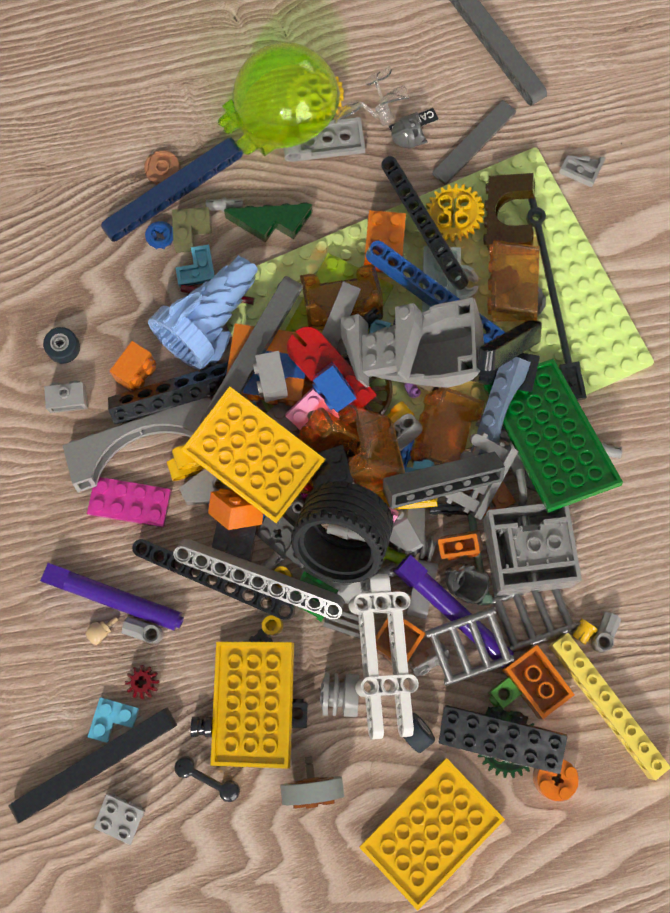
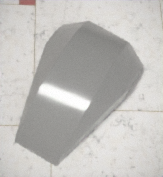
M474 297L437 304L430 307V310L422 313L423 332L409 380L405 381L397 372L374 377L445 388L462 385L473 380L480 372L477 368L478 348L484 345L483 325ZM396 325L382 328L376 332L396 329Z

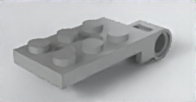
M361 117L299 124L300 138L290 136L283 140L285 160L290 162L365 153ZM343 134L350 136L348 140H342L340 137ZM329 136L332 138V141L324 142L322 139Z

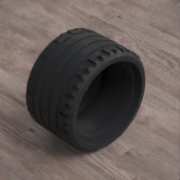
M344 481L324 483L314 488L304 502L292 531V549L298 560L309 571L321 578L338 583L362 582L373 577L381 568L393 531V515L384 500L366 487ZM321 524H334L348 528L361 536L366 542L347 540L334 534H327V529Z

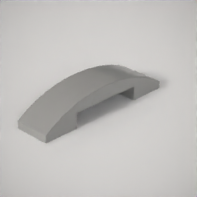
M346 282L342 283L322 332L335 349H337L341 339V318L351 315L361 290Z

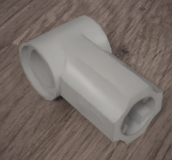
M604 612L598 631L591 640V646L596 652H605L614 646V637L621 622V618L618 615ZM600 638H603L606 641L605 648L600 646Z
M127 617L124 621L121 632L151 644L161 642L164 635L162 629L158 626ZM155 629L157 636L155 639L150 640L149 632Z

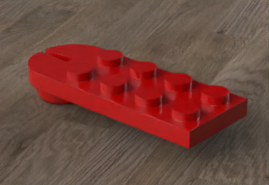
M309 326L299 328L295 332L307 345L304 347L293 333L287 342L289 357L312 382L313 376L331 362L335 364L356 393L357 399L339 411L349 421L377 394L370 386L365 387L356 379L352 366L319 330Z

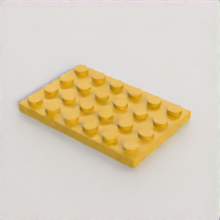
M230 386L181 450L275 523L279 522L326 460Z
M216 642L210 766L291 768L293 642Z
M445 758L373 831L359 848L418 911L505 819L462 773Z

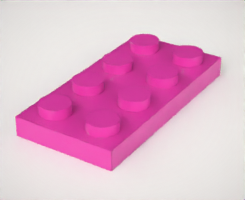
M99 477L97 486L92 488L87 514L164 528L172 490Z

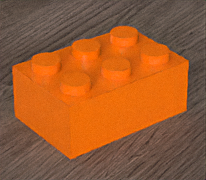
M369 210L364 260L365 271L382 272L366 258V252L374 241L385 243L403 256L406 213ZM373 250L376 255H380L377 250ZM388 261L391 266H395L392 261Z
M538 645L532 646L517 657L514 662L502 669L505 675L520 690L522 698L538 719L546 718L575 695Z

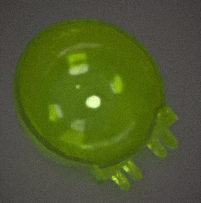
M279 42L264 46L255 51L239 69L233 85L232 99L222 105L225 114L219 118L218 124L224 127V131L228 134L237 128L243 132L244 135L237 141V146L243 148L242 152L246 155L258 149L265 157L274 149L293 147L305 143L325 129L337 111L340 91L336 76L325 59L309 47L292 42Z

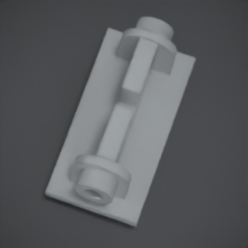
M441 643L444 654L448 661V659H450L449 651L445 648L444 644ZM433 646L426 649L428 657H425L424 653L421 652L410 658L411 660L408 664L413 669L415 677L425 675L430 669L437 665L440 666Z

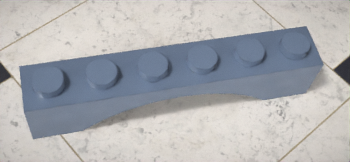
M515 357L498 368L477 434L481 435L484 432L488 435V440L496 444L500 442V433L506 411L514 394L525 381L531 362ZM480 449L478 455L486 454L487 452Z

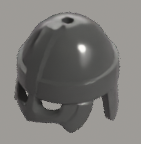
M418 112L400 117L391 130L394 143L400 147L410 149L428 143L421 129Z
M465 563L447 568L445 571V583L451 595L471 604H476L485 597L489 588L488 574L474 569L475 565Z

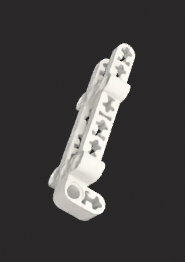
M374 574L373 577L360 582L361 594L350 599L348 605L349 610L358 615L364 678L357 681L355 689L357 694L365 697L370 739L383 738L381 696L395 695L400 737H409L413 735L414 731L410 693L415 692L418 688V679L414 675L408 674L402 612L409 607L410 597L405 592H391L388 574ZM377 598L382 601V603H383L382 608H380V607L377 606V604H376V599H377ZM396 598H399L401 600V607L397 606L395 602ZM357 599L363 602V609L357 606ZM387 613L393 675L379 676L373 614ZM405 679L408 680L410 684L408 690L405 689L403 685ZM385 680L390 683L389 691L385 690L383 686ZM365 682L370 684L371 689L369 693L364 690Z

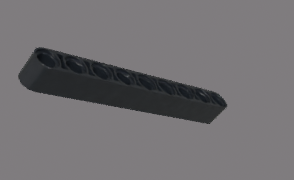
M388 156L384 158L381 163L384 173L447 279L455 289H464L469 282L466 273L402 167L394 157ZM458 276H461L459 280L455 281Z
M139 539L132 545V551L136 556L283 620H289L295 615V607L290 603L252 590L254 592L253 599L248 601L245 598V593L250 588L236 584L235 591L230 593L227 590V585L231 581L218 577L217 583L212 585L209 581L212 574L200 570V574L197 577H193V567L183 563L181 568L176 569L174 567L176 561L173 555L174 552L152 542ZM142 544H146L147 550L141 554L139 548ZM160 551H163L165 555L164 559L159 562L157 560V554ZM269 597L272 600V605L266 609L263 606V600ZM284 605H288L290 607V614L284 617L281 614V608Z
M168 707L9 804L8 806L18 824L176 727L177 723Z

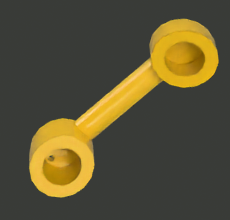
M280 566L274 570L293 578L291 571L286 567ZM276 583V585L278 586V588H282V586H281L280 584H277V583ZM273 615L267 616L262 622V630L268 635L276 636L283 630V621Z

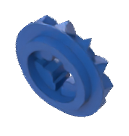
M164 221L150 224L145 232L146 241L156 250L171 246L173 241L172 226ZM156 232L159 234L164 233L163 236L165 239H157Z

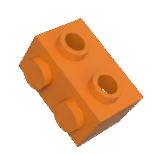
M480 530L441 536L438 539L441 559L456 560L460 558L459 556L464 555L475 557L483 550Z

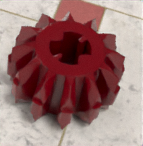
M140 665L139 670L133 667L134 675L127 673V677L131 678V681H125V685H131L127 692L134 691L133 698H137L140 695V699L144 700L145 693L151 698L153 695L150 690L158 691V688L153 686L154 683H160V680L153 679L158 673L153 672L150 674L152 671L150 666L146 671L144 665ZM142 677H144V680H147V683L143 684V688H141L142 685H138V681L142 680Z

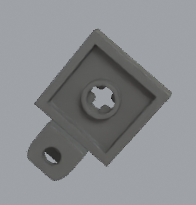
M286 513L278 523H275L266 516L256 535L284 560L289 558L295 564L301 563L295 556L291 545V535L296 522ZM278 529L281 530V535H282V536H280V535L278 534V531H277Z

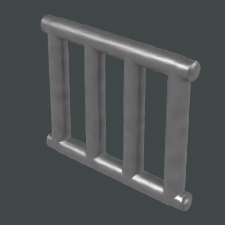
M560 589L551 590L565 623V626L554 629L540 591H531L547 630L546 633L538 636L535 634L520 596L522 594L492 597V604H495L511 645L509 648L513 652L548 641L578 628L576 623L572 622ZM510 598L514 599L529 638L518 642L502 603V601Z
M495 607L425 631V635L432 642L444 673L445 686L515 661V658L509 654L495 614H497ZM488 618L502 658L490 661L476 621ZM467 624L483 665L471 668L457 628ZM448 631L464 669L463 672L454 675L451 672L438 635Z

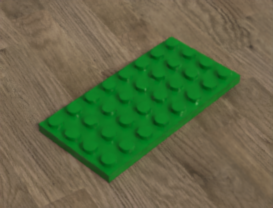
M554 358L539 363L533 391H516L506 411L503 426L514 448L518 451V455L549 513L620 487L623 481ZM483 385L488 397L493 385Z

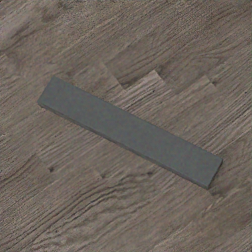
M502 100L432 172V175L444 185H447L516 114V110Z

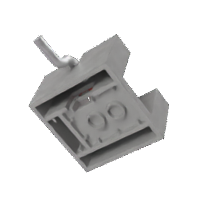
M518 469L516 470L519 487L518 507L488 510L482 520L494 597L529 593L532 590H537L538 592L572 588L582 580L569 506L549 513L544 504L526 506L527 488L524 470Z

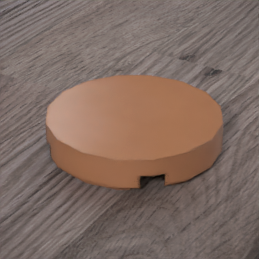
M166 150L156 151L155 154L148 156L144 163V171L148 180L156 185L179 171L181 167L176 156Z

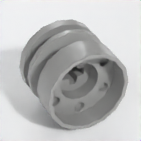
M325 673L320 695L323 715L328 716V706L333 707V716H336L338 707H342L344 717H357L359 695L356 692L355 686L357 681H359V674H346L344 683L339 682L338 673H335L334 682H329L330 673Z

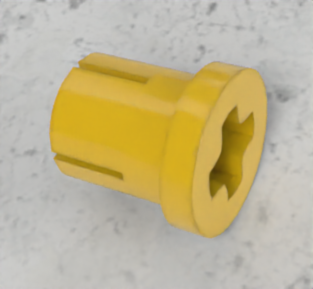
M581 618L579 621L580 625L572 636L586 645L593 633H597L598 629Z

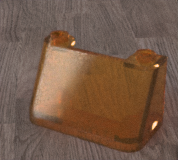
M373 264L361 266L357 270V278L320 284L317 275H300V281L303 284L302 293L308 326L323 332L343 282L361 289L350 316L357 314L364 316L371 308L375 307L379 310L378 313H381V317L377 320H382L383 297L375 266Z
M348 404L338 412L340 420L343 423L350 424L360 440L362 453L353 456L349 463L351 476L359 484L377 493L383 490V478L405 473L394 424L387 415Z

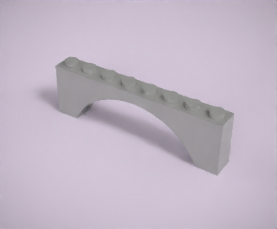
M210 397L163 410L153 415H147L141 419L126 422L118 427L108 428L103 432L91 434L80 440H73L68 444L62 445L71 481L77 492L96 487L101 472L108 461L120 449L137 439L159 433H175L191 437L201 425L200 420L211 402Z

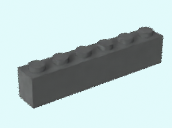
M494 451L383 478V494L390 508L394 509L502 482L505 466Z

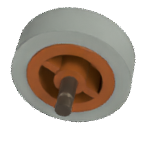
M312 756L304 757L307 778L280 785L282 805H293V809L304 807L306 809L316 808L318 804L330 805L335 803V799L344 797L342 777H315Z

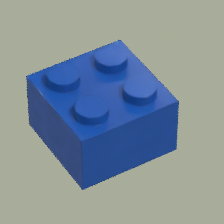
M333 362L313 376L312 385L318 394L323 393L325 396L324 402L330 410L334 409L336 412H339L357 399L356 393Z

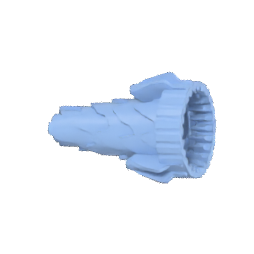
M238 255L210 281H206L188 296L178 299L170 307L161 306L148 320L153 334L174 356L194 369L200 370L208 363H216L221 359L232 335L229 331L221 332L223 330L222 327L232 316L231 313L243 301L241 298L253 285L256 277L255 274L258 270L257 266Z

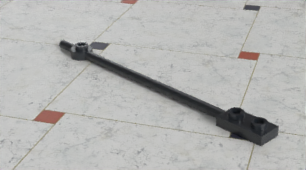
M536 198L528 199L530 210L526 220L529 225L532 224V227L535 228L565 363L560 364L559 369L577 401L585 400L587 396L579 361L572 362L542 229L546 214L543 209L537 206Z

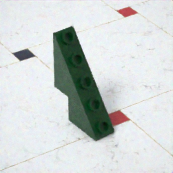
M307 202L297 205L285 203L280 206L268 204L263 207L246 206L244 208L228 207L224 209L226 219L265 243L275 229L294 240L313 213L312 204Z

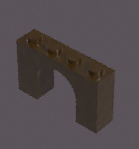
M534 173L489 176V183H486L485 187L486 194H488V200H485V211L488 212L487 217H484V227L487 228V234L483 236L484 245H487L489 252L533 250L534 231L532 224L506 225L500 222L497 217L500 208L505 203L516 199L535 198Z

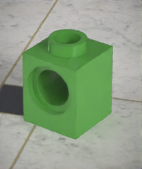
M507 677L488 692L490 695L488 699L493 706H499L504 709L522 693L513 681ZM502 688L508 692V697L505 700H501L498 696V692Z

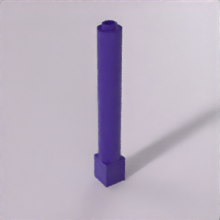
M412 555L405 556L393 570L398 577L409 587H414L448 620L454 621L472 614L427 573L428 570ZM476 621L488 656L493 661L502 658L494 634L480 621ZM468 624L458 628L475 643ZM507 646L509 654L513 656L514 652Z
M47 563L40 580L48 585L173 631L176 628L180 629L184 620L180 611Z

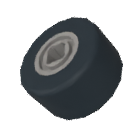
M56 327L45 335L43 347L46 354L54 362L67 364L78 356L80 343L70 329Z
M412 712L413 735L403 738L416 752L422 753L435 742V737L422 718Z

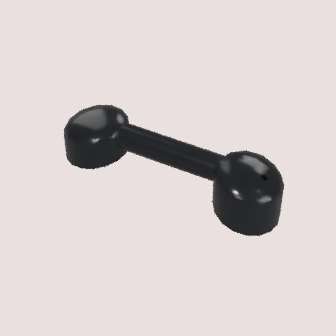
M182 756L176 761L174 770L179 777L188 778L192 776L219 791L221 799L225 802H233L239 797L240 787L235 781L229 780L221 783L195 769V762L189 756Z

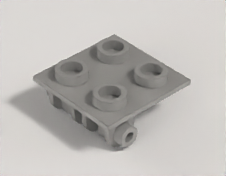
M106 794L94 828L131 845L145 810H143L142 806L131 805V801L127 803L126 799L122 800L115 796V794Z

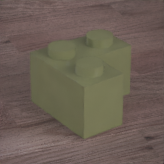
M209 207L172 210L173 244L176 253L192 252L191 247H194V235L212 233Z

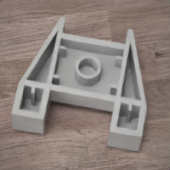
M414 303L395 307L396 329L368 334V323L359 314L341 318V337L356 379L365 387H369V377L397 372L405 381L409 380L423 332L422 312Z

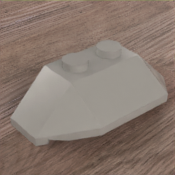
M425 507L397 510L399 514L393 525L390 542L408 553H412L424 546Z

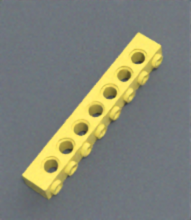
M566 633L552 642L548 647L647 778L657 780L670 769V765L570 634Z

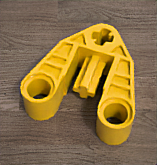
M185 445L174 448L172 450L174 458L167 461L172 481H179L197 475L205 469L181 451Z

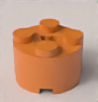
M564 759L560 774L537 768L533 772V782L536 789L542 796L553 801L569 800L577 790L579 782L578 772L571 763ZM557 776L559 781L555 782L552 780V777Z

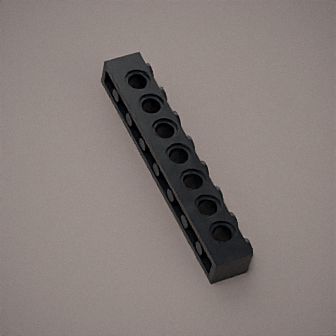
M228 362L108 397V410L114 424L116 425L214 396L226 377Z

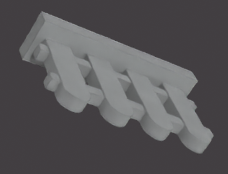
M484 432L481 435H471L470 442L475 447L472 453L469 451L462 452L460 458L477 456L480 449L487 453L495 451L505 466V477L518 451L507 445L505 446L502 442L496 444L488 440V435ZM502 482L474 488L470 496L462 492L446 495V502L451 504L454 501L464 507L463 511L469 512V514L481 520Z

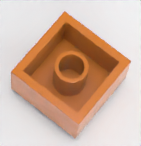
M131 341L109 372L117 383L132 391L145 385L146 378L154 373L157 364L149 351Z
M219 489V491L211 492L208 514L226 529L232 530L262 525L263 513L232 489Z
M387 618L375 636L377 653L391 661ZM403 619L408 662L423 639L425 632Z

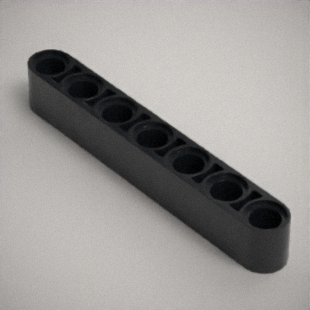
M535 320L525 321L479 347L477 368L482 371L496 370L541 341L542 322Z

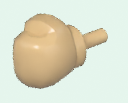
M115 616L106 624L101 621L100 623L94 622L88 625L86 631L87 639L94 645L100 644L102 639L111 632L109 627L118 621L117 617Z

